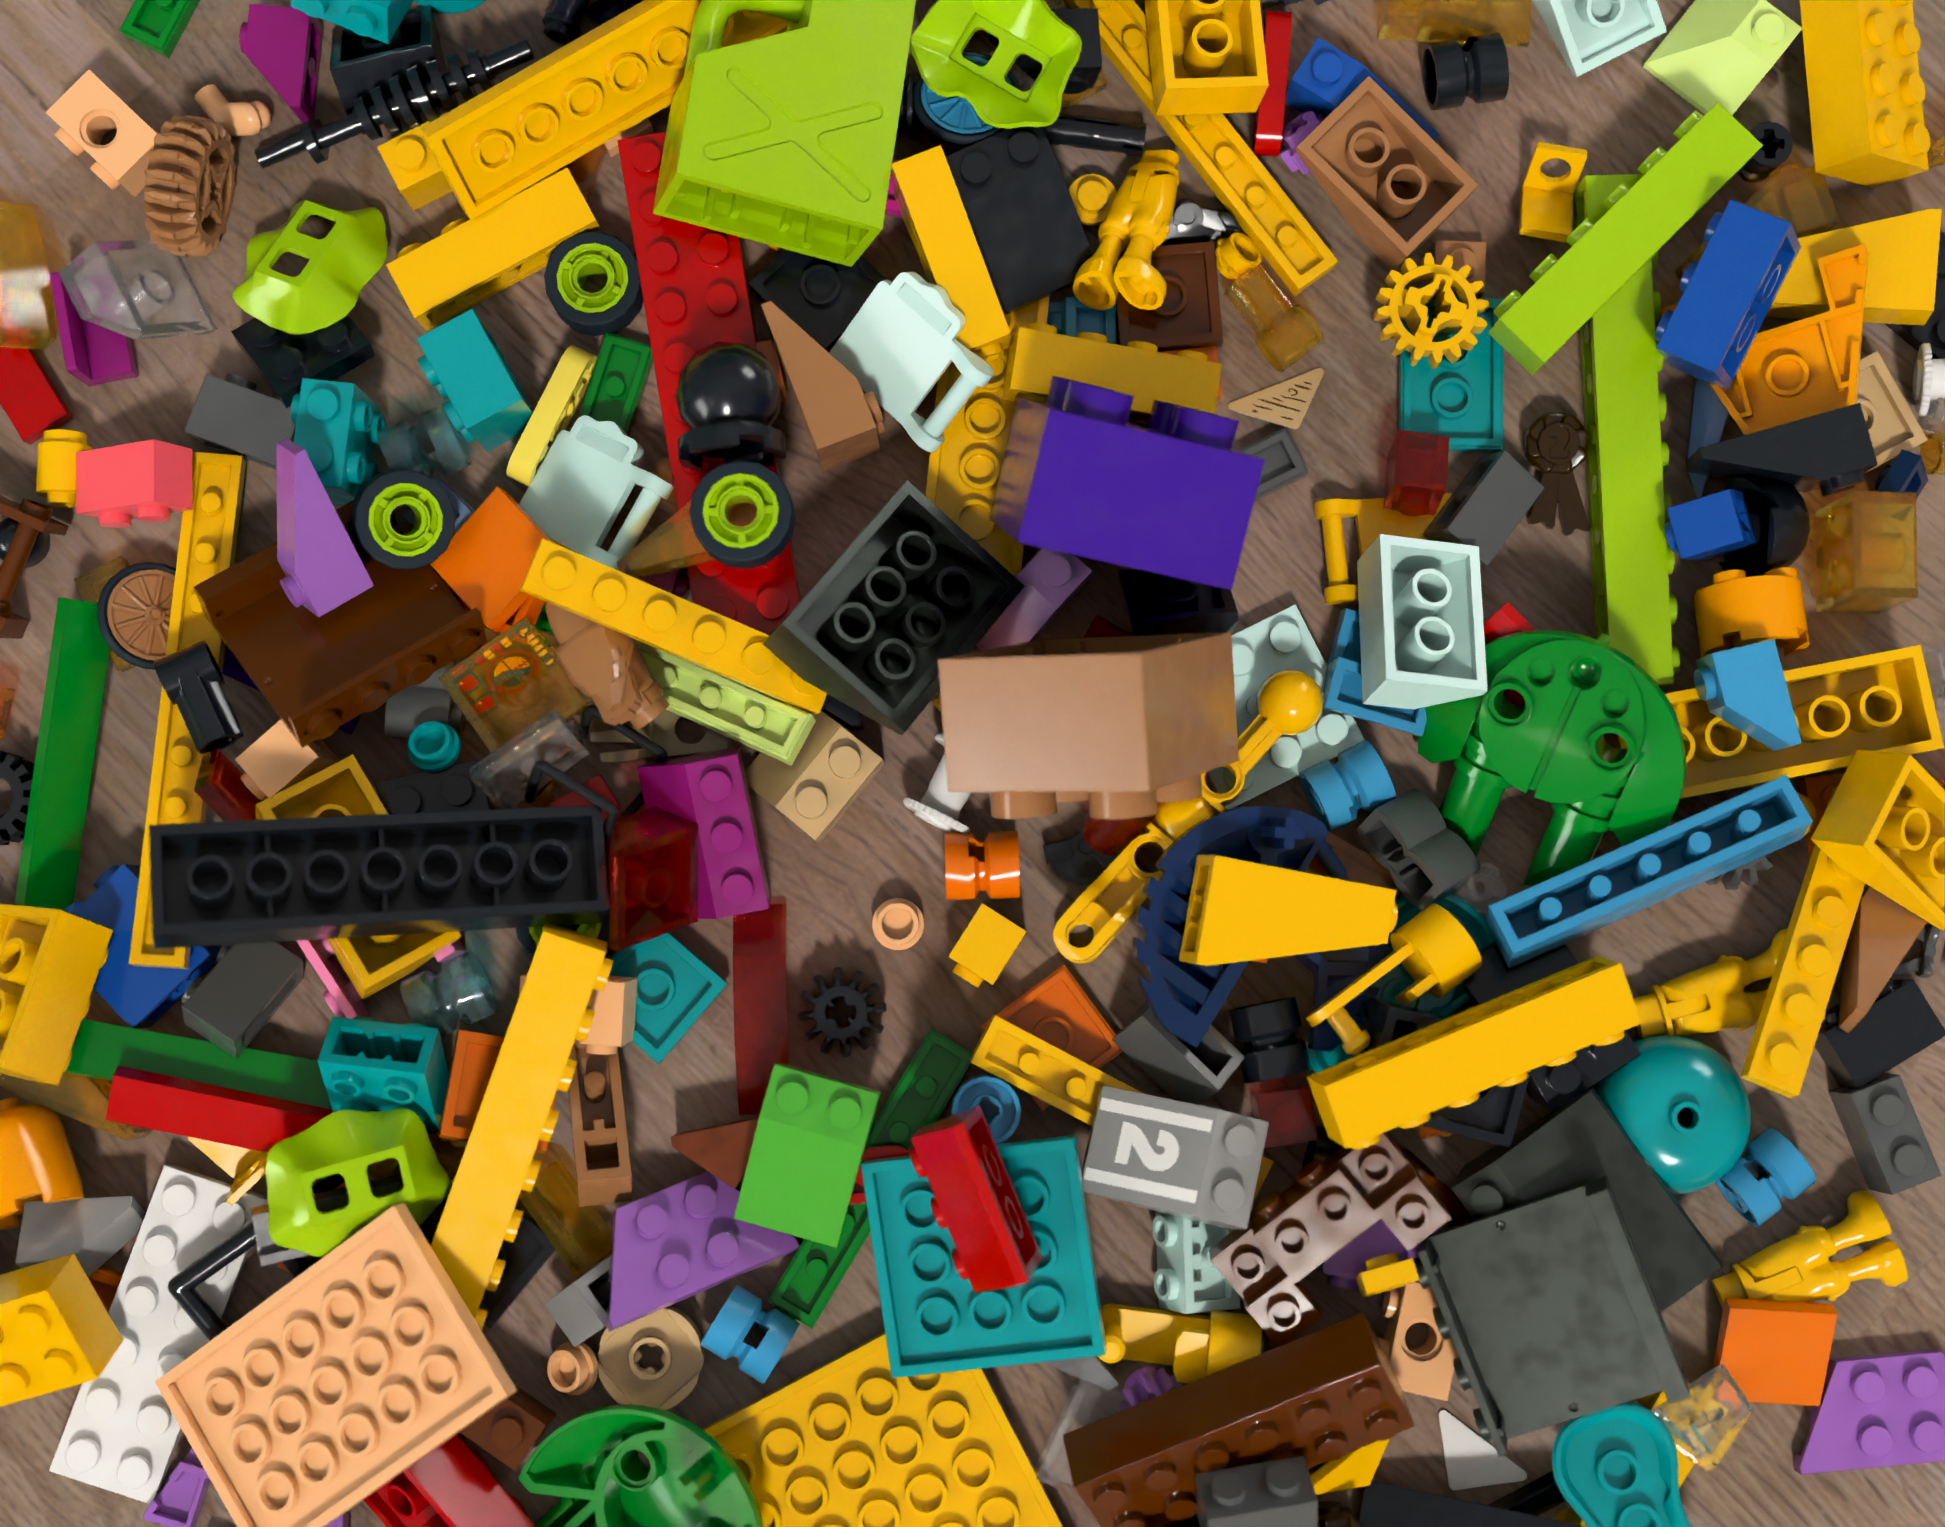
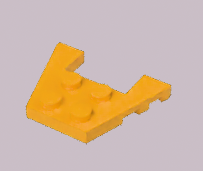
M1865 243L1817 258L1830 306L1829 311L1757 333L1729 390L1709 383L1744 435L1857 404L1868 268V251ZM1678 303L1661 308L1662 317L1667 310L1674 311Z

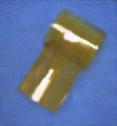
M1260 264L1248 269L1225 290L1224 296L1255 333V341L1260 352L1277 371L1284 372L1323 342V334L1313 317L1302 306H1293Z

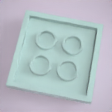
M1296 604L1231 636L1237 737L1259 714L1256 706L1258 690L1264 680L1275 672L1286 669L1302 671L1316 681L1323 695L1327 665ZM1323 708L1317 723L1306 732L1293 736L1282 734L1245 776L1242 792L1237 800L1230 805L1224 806L1225 811L1299 776V772L1327 759L1330 761L1338 757V753L1364 741L1365 739L1354 718ZM1216 768L1207 773L1215 793H1227L1235 786L1233 774L1225 768Z

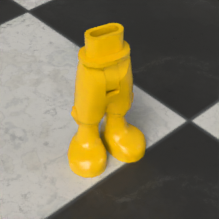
M1144 151L1139 163L1132 165L1128 170L1126 178L1119 187L1110 209L1098 229L1100 245L1094 255L1087 259L1080 267L1075 276L1073 292L1075 297L1087 307L1096 310L1111 309L1116 302L1118 292L1131 305L1139 309L1155 310L1161 307L1166 297L1167 285L1159 271L1151 265L1152 251L1166 239L1174 213L1177 186L1180 182V175L1177 170L1180 157L1175 151ZM1127 247L1124 255L1119 259L1121 251H1124Z
M1787 929L1780 930L1774 936L1770 947L1756 957L1745 961L1738 956L1721 955L1713 964L1687 972L1660 985L1650 986V994L1633 998L1641 1020V1024L1636 1026L1639 1037L1646 1038L1661 1034L1689 1036L1732 1028L1746 1031L1749 1027L1755 1025L1758 1022L1768 989L1753 993L1752 991L1744 992V987L1752 982L1773 976Z
M1861 1189L1853 1192L1847 1198L1848 1216L1837 1225L1827 1230L1822 1226L1816 1225L1801 1226L1799 1230H1796V1234L1760 1250L1739 1264H1732L1730 1266L1732 1273L1711 1280V1283L1723 1310L1725 1298L1812 1303L1823 1299L1835 1301L1837 1297L1843 1295L1849 1289L1851 1282L1863 1279H1879L1884 1285L1895 1287L1908 1280V1272L1900 1248L1891 1239H1884L1873 1243L1867 1247L1866 1251L1842 1261H1829V1257L1836 1254L1839 1250L1858 1243L1890 1235L1892 1232L1884 1213L1874 1197L1867 1190Z

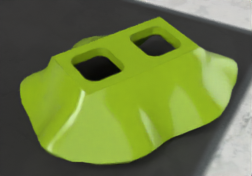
M937 0L912 34L910 49L921 77L930 90L939 96L947 98L954 96L965 98L985 123L996 128L1011 129L1018 127H1046L1058 119L1062 94L1070 73L1079 59L1082 41L1078 33L1060 20L1044 0ZM977 30H984L999 39L997 49L985 66H978L963 57V50ZM1020 55H1027L1042 64L1041 73L1031 89L1026 92L1006 82V75Z
M312 200L298 202L293 207L289 219L283 225L274 230L256 234L249 239L244 281L233 290V300L246 313L266 325L288 334H308L339 322L354 308L361 289L379 271L387 258L386 225L382 213L376 207L346 211ZM312 215H318L336 222L329 234L323 239H316L298 231L306 219ZM285 252H291L309 259L302 272L295 277L274 271L272 267Z
M405 1108L374 1112L337 1110L305 1131L275 1144L267 1155L265 1167L269 1206V1235L277 1245L295 1249L312 1256L324 1257L394 1205L405 1203L418 1226L422 1225L431 1212L448 1196L451 1182L437 1159L429 1141L426 1127L420 1117L414 1111ZM385 1159H397L403 1180L401 1190L380 1197L372 1195L367 1177V1167L372 1163ZM332 1174H341L344 1177L349 1198L347 1205L325 1213L317 1211L311 1189L313 1181Z

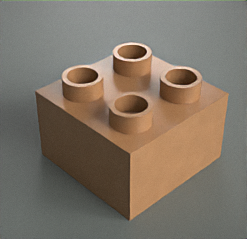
M1231 632L1037 639L938 659L948 792H990L991 814L994 818L1022 819L1042 817L1057 813V802L1089 800L1090 817L1129 819L1150 816L1158 812L1157 802L1185 801L1202 797L1201 773L1239 761Z

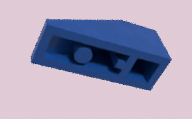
M1319 37L1290 81L1285 103L1302 113L1313 111L1315 115L1321 113L1326 118L1370 76L1435 142L1440 136L1362 63Z

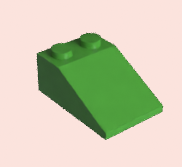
M781 1062L774 1064L757 1123L734 1219L837 1248L882 1091Z

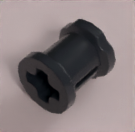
M1762 122L1750 130V133L1763 146L1737 172L1742 180L1752 183L1764 181L1790 155L1793 145L1791 135L1779 123Z

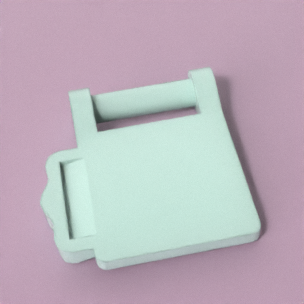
M913 271L900 273L893 282L889 280L879 282L829 352L858 379L863 391L866 393L874 392L878 404L904 427L911 439L920 448L931 453L936 452L945 440L942 433L978 386L985 387L995 374L988 363L955 339L965 325V317L961 311L952 305L946 290L939 285L926 282L918 273ZM953 361L961 375L928 419L925 420L915 411Z
M585 415L575 421L570 432L562 430L558 433L519 505L553 541L580 555L626 574L631 566L626 562L661 498L667 500L674 487L656 475L636 466L644 454V449L633 438L628 437L615 422H599ZM637 484L643 487L607 552L600 547L633 487Z

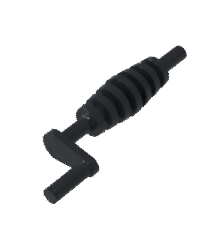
M527 39L487 56L486 54L481 55L479 50L475 48L466 51L469 63L466 65L463 64L458 54L447 56L446 61L450 70L448 73H445L437 59L426 62L427 71L431 79L429 81H426L420 68L415 65L406 69L411 85L410 89L406 87L401 76L396 75L389 80L392 97L389 98L385 89L380 85L371 90L373 105L370 106L366 98L361 96L353 101L355 110L352 111V114L323 126L319 119L304 122L299 125V131L255 149V155L262 168H267L308 150L314 161L319 164L328 160L329 147L361 133L363 135L367 134L371 140L382 138L383 134L380 127L382 124L385 125L391 135L403 132L399 119L401 116H403L411 129L420 127L423 123L418 111L419 108L422 109L429 122L434 121L441 115L437 103L438 100H441L443 106L449 112L459 106L456 92L460 91L462 97L467 102L477 96L474 88L475 84L479 83L483 91L495 86L493 79H496V75L535 59L534 53Z

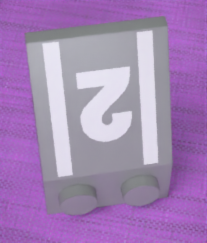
M1100 1086L1081 1170L1084 1193L1229 1230L1247 1229L1269 1122L1216 1108Z

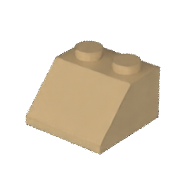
M822 711L816 715L812 714L816 722L792 766L760 752L746 769L749 787L819 844L885 765L880 756Z

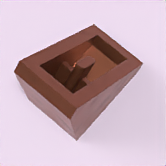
M759 1117L676 1133L670 1136L672 1147L736 1189L744 1179Z

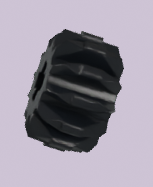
M836 967L833 969L832 974L834 987H830L826 979L821 974H817L813 977V981L822 994L817 996L810 991H802L800 998L805 1002L815 1004L814 1011L798 1012L797 1019L799 1021L815 1019L817 1025L807 1030L804 1037L807 1041H811L820 1033H825L826 1037L820 1048L822 1053L828 1054L831 1051L836 1038L840 1039L841 1055L848 1057L852 1051L851 1036H854L858 1045L863 1050H866L871 1046V1043L861 1030L866 1027L874 1033H882L884 1026L868 1018L869 1013L886 1012L887 1005L886 1003L868 1005L866 999L877 994L880 987L877 983H873L863 992L857 990L863 980L864 973L862 971L856 970L851 977L849 986H844L843 969ZM837 997H845L846 1005H855L856 1018L849 1017L848 1021L851 1024L847 1027H840L838 1019L829 1018L828 1008L829 1006L835 1007L837 1005L833 1001Z

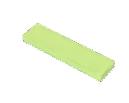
M635 639L652 679L663 689L664 693L662 695L669 703L666 710L788 765H793L816 722L812 714Z

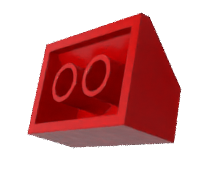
M980 1105L920 1128L911 1137L914 1146L909 1148L910 1158L919 1177L927 1176L935 1195V1197L930 1199L932 1212L940 1228L948 1227L956 1246V1248L951 1250L952 1259L962 1280L969 1278L975 1293L1015 1287L1029 1282L1042 1258V1254Z
M457 1434L364 1499L365 1503L386 1527L535 1526L527 1517L522 1503L503 1489L491 1475L490 1467L486 1461L479 1455L473 1454Z

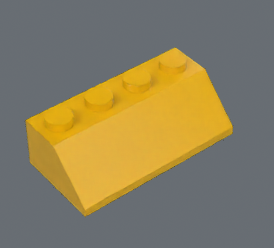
M352 754L257 803L255 820L388 814ZM459 931L333 938L326 940L363 1000L413 972L461 938V934Z

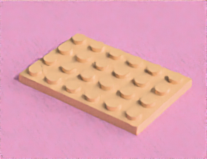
M405 1203L392 1206L155 1381L237 1527H326L517 1392L516 1387Z

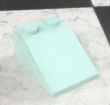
M1532 0L1574 77H1578L1667 32L1657 0Z

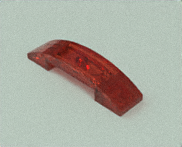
M770 904L769 909L734 915L733 1006L739 1115L760 1114L774 1064L781 1062L791 1065V1060H789L786 957L788 956L787 904Z

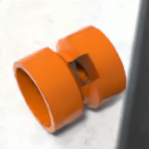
M1018 831L988 832L984 840H978L973 832L944 833L946 900L976 899L980 891H985L990 899L1020 898Z

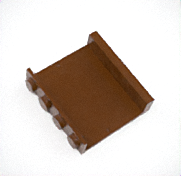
M353 501L336 509V512L374 586L321 617H317L303 605L296 608L285 594L280 580L286 577L277 560V542L194 586L205 617L302 748L315 740L331 736L341 725L364 712L368 713L378 709L388 698L409 686L425 682L433 672L456 659L468 657L476 651L478 646L487 642L480 611L476 607L466 612L429 564L416 569H394L369 558L357 545L350 527V513ZM392 511L390 515L392 528L396 533L404 534L397 525L394 511Z

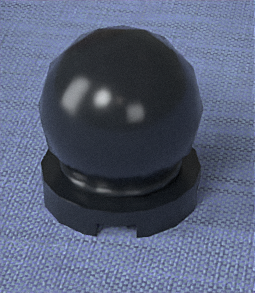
M720 341L696 351L679 373L675 396L680 417L691 429V431L682 434L678 439V457L681 465L695 471H702V461L726 464L740 460L759 463L766 468L775 466L774 456L785 459V436L782 431L770 427L780 412L782 390L774 367L763 353L746 344Z

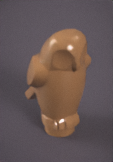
M546 602L548 622L559 643L554 649V653L575 688L578 687L585 696L593 698L604 722L610 725H617L619 723L623 725L625 722L630 721L634 728L638 730L653 721L669 706L668 701L662 695L664 693L663 689L652 679L634 638Z

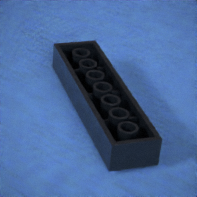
M597 805L149 825L152 937L155 949L544 926L546 922L554 925L602 923L610 910L602 808Z

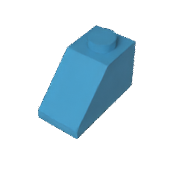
M1775 639L1711 653L1696 660L1698 669L1694 672L1695 688L1702 701L1706 700L1709 712L1773 751L1802 744Z

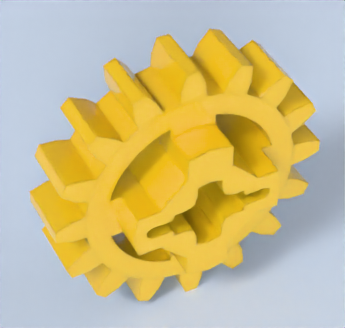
M1426 253L1419 267L1410 257L1405 259L1401 266L1402 274L1391 270L1385 279L1389 288H1380L1375 300L1386 306L1376 310L1373 315L1374 321L1386 322L1387 324L1378 337L1381 341L1391 338L1396 341V345L1391 353L1395 357L1404 350L1410 352L1411 366L1415 367L1422 356L1428 357L1431 369L1438 367L1443 355L1452 364L1457 362L1462 356L1461 348L1470 352L1478 342L1473 334H1481L1487 326L1488 322L1477 316L1485 313L1489 307V301L1476 299V295L1484 284L1482 281L1469 283L1466 280L1471 270L1468 264L1458 272L1452 269L1453 256L1447 255L1441 265H1436L1432 254ZM1430 280L1428 285L1420 289L1412 286L1408 290L1405 289L1415 282ZM1452 289H1453V290L1455 291V293L1458 295V297L1460 298L1461 302H1458V300H1457V298L1455 297V295H1454ZM1435 294L1436 298L1433 305L1435 306L1434 314L1437 317L1433 319L1427 328L1426 325L1429 317L1427 316L1428 308L1425 305L1429 303ZM1401 319L1405 320L1411 333L1408 332L1407 329L1404 327V325L1401 322ZM1442 332L1450 335L1453 332H1457L1450 339L1432 342L1433 337Z

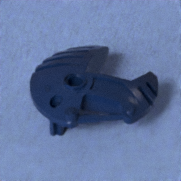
M1277 806L1234 808L1210 816L1190 827L1163 852L1155 864L1163 872L1160 880L1157 881L1153 877H1148L1142 889V892L1151 900L1149 909L1147 910L1138 905L1136 908L1134 922L1145 931V943L1137 937H1133L1134 958L1148 969L1151 983L1142 976H1138V980L1151 1010L1167 1031L1190 1046L1198 1047L1249 962L1242 961L1204 966L1179 961L1197 854L1216 855L1304 873L1315 856L1330 878L1351 881L1347 876L1348 871L1325 839L1327 829L1321 820L1301 811ZM1389 937L1387 944L1292 955L1314 973L1313 1011L1388 955ZM1369 986L1343 1006L1358 1026L1362 1022L1363 1015L1355 1013L1362 1004L1367 1003L1368 996L1376 998L1380 988ZM1325 1019L1316 1026L1311 1027L1308 1048L1331 1052L1343 1041Z

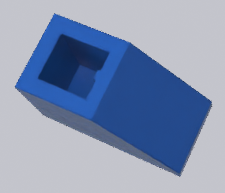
M1727 489L1667 508L1670 522L1665 523L1667 541L1674 553L1679 552L1681 559L1710 561L1756 542L1742 491Z

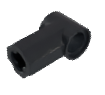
M204 640L153 662L155 671L167 696L173 705L177 704L200 754L222 750L233 745L239 738L244 736L233 708L221 686L225 682L220 668Z

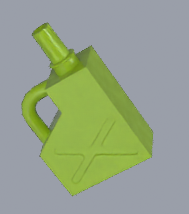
M701 0L693 19L684 77L671 101L652 214L852 267L883 229L916 0ZM743 10L758 11L788 20L787 32L721 48L726 22L736 12Z

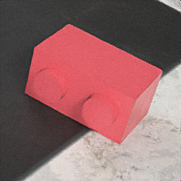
M152 439L76 452V514L99 518L100 526L111 528L130 527L131 519L136 518L147 522H165L170 520V513L193 510L191 448Z

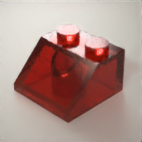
M652 807L616 820L609 847L611 949L620 951L698 922V823L658 807Z

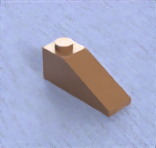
M1866 883L1842 957L1839 1028L1847 1033L1867 1014L1927 923L1921 917Z
M573 1043L568 1058L577 1061V1065L568 1088L579 1207L632 1201V1175L618 1048L616 1054H590L585 1052V1044Z

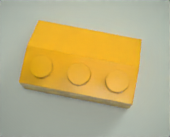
M0 904V1073L29 1081L59 1085L63 1072L70 1064L72 1057L71 1048L78 1028L89 1010L90 995L99 969L102 968L107 959L108 944L113 930L59 909Z

